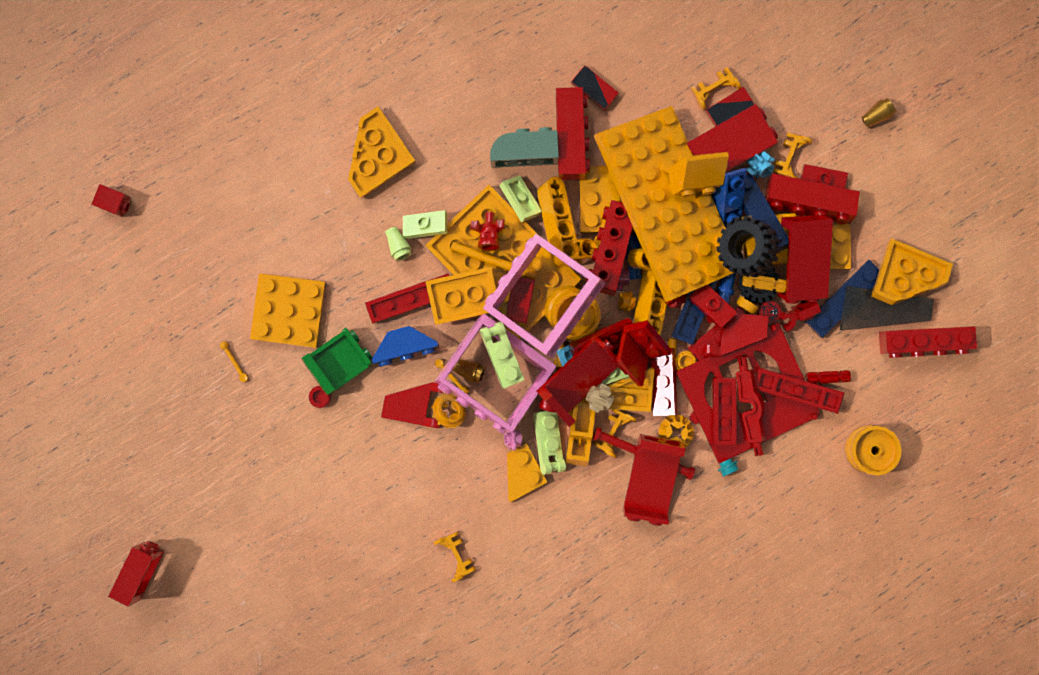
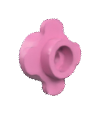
M514 429L512 433H504V443L508 449L516 450V447L521 446L522 437L519 429Z

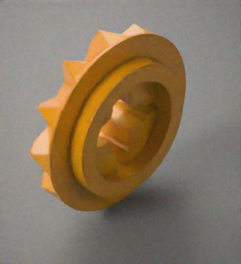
M452 394L440 395L434 400V404L431 407L433 409L432 417L436 418L438 425L445 426V429L458 427L463 423L466 415L465 407L460 405L456 401L457 397ZM447 407L452 412L450 416H447V413L443 411Z
M682 415L666 417L659 426V437L669 439L673 433L670 425L677 429L684 426L680 432L683 440L676 436L671 437L670 440L684 442L685 448L688 447L694 436V428L691 422Z

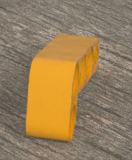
M551 177L538 187L537 190L547 240L551 245L561 252H565L568 257L582 265L591 260L593 250L598 248V246L591 239H577L564 182L558 179V177ZM550 253L551 258L556 265L569 266L565 262L557 258L555 255Z
M634 248L628 254V263L633 268L643 270L633 323L648 320L658 334L661 335L667 304L643 249Z

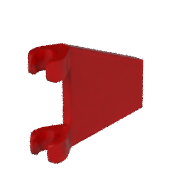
M737 314L722 328L721 347L706 345L705 357H721L767 339L768 316ZM707 317V322H708V323H713V322Z
M431 382L385 395L381 418L431 428H440L441 425H438L436 419L426 416L431 391L444 392L438 389L439 384Z

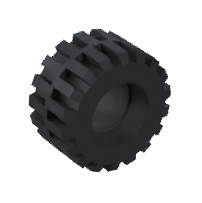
M750 217L734 219L735 223L729 222L726 224L728 228L722 229L720 232L723 235L721 238L718 237L717 242L720 243V246L716 247L717 252L720 253L718 256L719 261L723 262L722 265L733 273L754 278L758 277V274H766V269L771 270L774 267L772 263L773 261H778L779 257H776V254L780 253L781 248L777 246L780 243V239L775 237L777 233L774 229H771L770 225ZM754 236L755 249L749 257L744 259L742 256V246L749 237Z

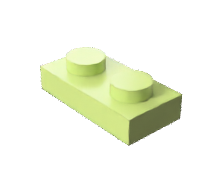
M520 175L505 180L500 184L501 190L521 223L541 214L542 210Z

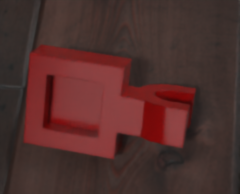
M805 300L790 307V311L781 312L778 315L781 320L789 318V322L783 325L784 330L788 332L796 326L797 320H810L815 317V314L820 313L821 309L818 303Z

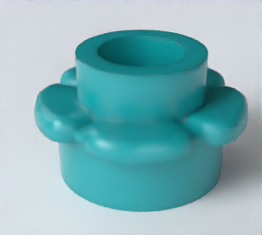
M730 458L720 463L721 468L718 469V472L720 471L724 477L739 470L736 464L738 461L733 462Z

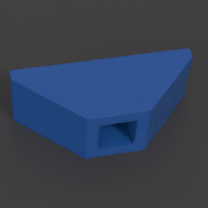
M745 168L725 173L723 185L715 189L716 192L711 194L726 229L728 228L726 224L729 222L735 223L734 219H742L747 173Z
M410 326L387 332L373 356L372 362L373 364L379 363V367L392 364V359L400 357L401 361L414 358L413 354L422 351V355L435 352V347H439V344Z

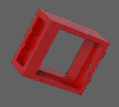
M147 541V543L143 542L131 548L108 595L109 598L127 607L142 599L164 554V551L159 549L160 546L158 544Z

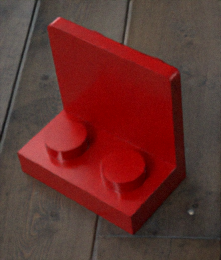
M648 320L625 325L617 354V362L636 385L641 387L644 385L649 358L667 355L670 347Z

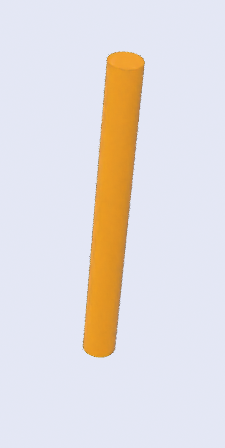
M456 242L452 243L450 249L452 251L510 271L512 268V262ZM526 268L521 276L535 280L537 271Z

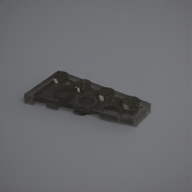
M846 286L840 330L931 321L934 303L932 298L916 296L890 305L871 297L873 292L871 289Z

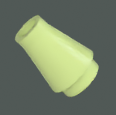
M392 227L385 232L392 258H395L396 261H402L412 255L410 251L412 249L397 227Z

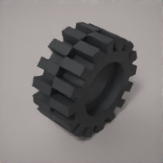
M774 267L771 270L766 269L767 273L762 275L773 277L775 280L780 277L779 274H776ZM742 275L738 278L740 294L752 303H764L776 296L777 292H775V289L773 291L764 290L757 292L752 287L742 285Z

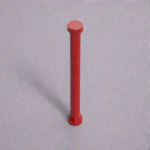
M597 427L592 437L593 440L597 441L599 439L635 455L636 445L601 431L602 428ZM679 464L677 473L691 480L695 473V468L692 466L688 468Z

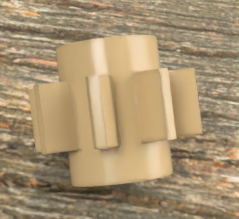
M602 383L597 387L592 386L586 396V401L590 405L589 409L597 413L600 410L607 411L614 399L610 392L611 388Z

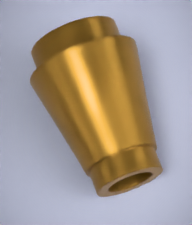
M888 98L880 99L861 119L866 127L869 128L893 118V114L897 111Z
M459 359L452 371L474 384L475 382L480 383L482 381L486 367L482 366L479 362Z

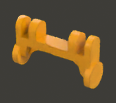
M728 67L724 68L727 76H724L721 71L717 72L716 75L719 80L708 87H705L702 82L698 83L699 92L694 86L690 88L702 111L706 109L705 101L708 94L717 88L732 86L737 90L741 89L740 82L733 76Z
M787 133L786 137L794 141L784 140L783 145L791 149L786 162L776 160L775 165L783 169L774 168L773 173L797 178L792 172L790 165L794 151L803 145L812 144L813 140L805 136Z
M613 409L612 411L619 416L615 418L609 415L608 419L615 422L609 434L614 436L619 426L631 421L636 423L637 419ZM594 442L593 445L616 459L617 455L614 454L611 444L604 442L601 445Z
M458 531L433 542L434 545H443L452 550L456 558L457 568L454 577L451 579L452 582H456L476 570L475 566L466 570L465 566L471 564L472 560L469 558L462 562L455 546L462 543L461 538L455 541L451 539L459 534Z

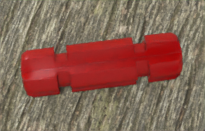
M849 370L840 372H808L806 380L814 384L818 382L819 384L839 383V381L844 383L851 381V373Z

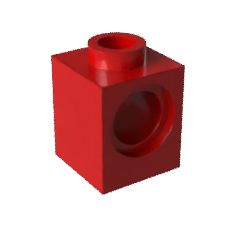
M99 184L91 205L122 217L129 210L130 196Z

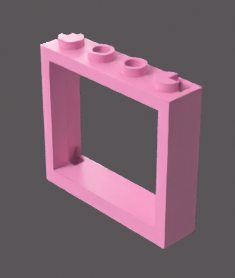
M535 234L534 237L527 241L523 253L514 259L508 274H505L500 279L496 291L487 297L486 305L483 309L544 354L553 358L606 283ZM541 247L589 279L544 343L497 310Z
M482 314L471 327L435 382L439 384L438 389L447 395L452 393L456 396V401L465 408L468 406L475 410L474 414L484 421L488 419L494 423L492 427L502 434L504 432L512 433L537 396L536 390L547 381L556 365L506 330L513 351L538 368L540 372L506 422L446 380L479 330L485 327L491 328L497 323L486 314ZM498 335L493 336L497 340H499Z

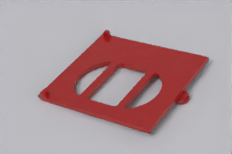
M779 323L768 327L767 339L721 357H705L675 371L694 410L689 418L694 424L700 423L718 464L753 448V443H748L742 413L740 414L736 407L737 445H713V412L704 392L705 381L711 371L715 378H723L719 366L746 354L756 374L757 367L760 366L753 352L761 351L774 359L779 367L780 374L805 381ZM763 392L766 402H764L765 411L762 418L765 440L762 443L812 419H818V416L821 415L818 408Z

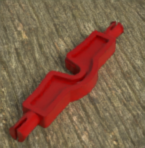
M747 356L737 357L740 371L736 372L738 399L742 403H751L753 405V410L742 413V420L748 443H753L754 456L764 455L762 441L765 440L762 421L765 411L764 401L761 394L757 391L754 370L748 368Z

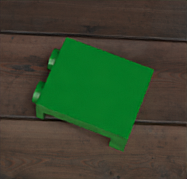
M344 328L341 333L318 349L302 357L303 363L327 396L372 366L370 360L373 357L366 348L361 349L357 343L360 339L353 330L348 331L347 328Z

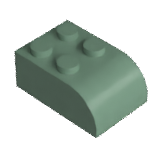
M551 127L539 128V131L530 132L528 128L516 129L514 133L500 136L491 148V168L557 165V130H552Z

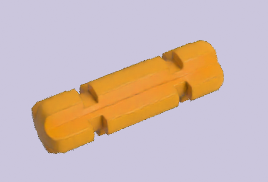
M761 275L754 278L743 276L742 285L746 287L754 285V288L769 291L775 289V292L781 293L786 291L785 279L778 278L775 280L773 277Z

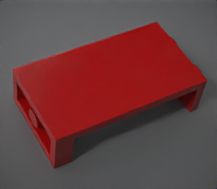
M755 104L686 144L693 156L728 152L727 172L754 157L755 154L774 147L778 143V135L775 129L767 124V116L764 110L758 108Z
M825 215L782 217L781 226L789 230L786 291L783 293L777 292V296L789 304H797L800 300L819 302V299L828 298L833 219Z
M595 336L536 390L569 427L576 422L569 412L587 396L592 386L597 387L616 368H619L627 375L617 362L618 353L614 355L613 351L615 348L606 339L602 341Z
M639 434L623 505L624 517L635 522L640 520L649 521L650 524L656 526L669 524L667 514L680 458L684 457L686 450L684 442Z

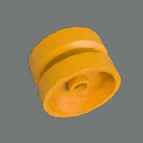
M563 286L549 296L545 305V317L553 329L580 293L581 288ZM595 299L568 335V339L578 340L592 334L597 329L601 319V310Z
M874 425L861 426L852 431L846 440L844 449L846 459L853 468L859 472L876 476L892 471L899 463L902 452L900 441L894 432L886 427ZM872 447H875V452H871Z

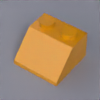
M728 152L688 156L670 167L668 172L673 195L682 194V197L694 196L696 192H702V195L715 193V189L724 183L729 158Z

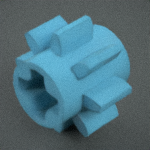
M766 151L755 154L754 157L747 160L749 167L746 170L756 179L759 177L766 178L774 170L772 163L775 159L769 153L767 154Z

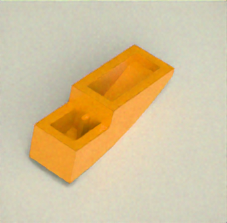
M586 397L572 410V417L576 422L570 426L565 461L567 464L587 466L589 462L595 411L589 409L590 405L586 401Z

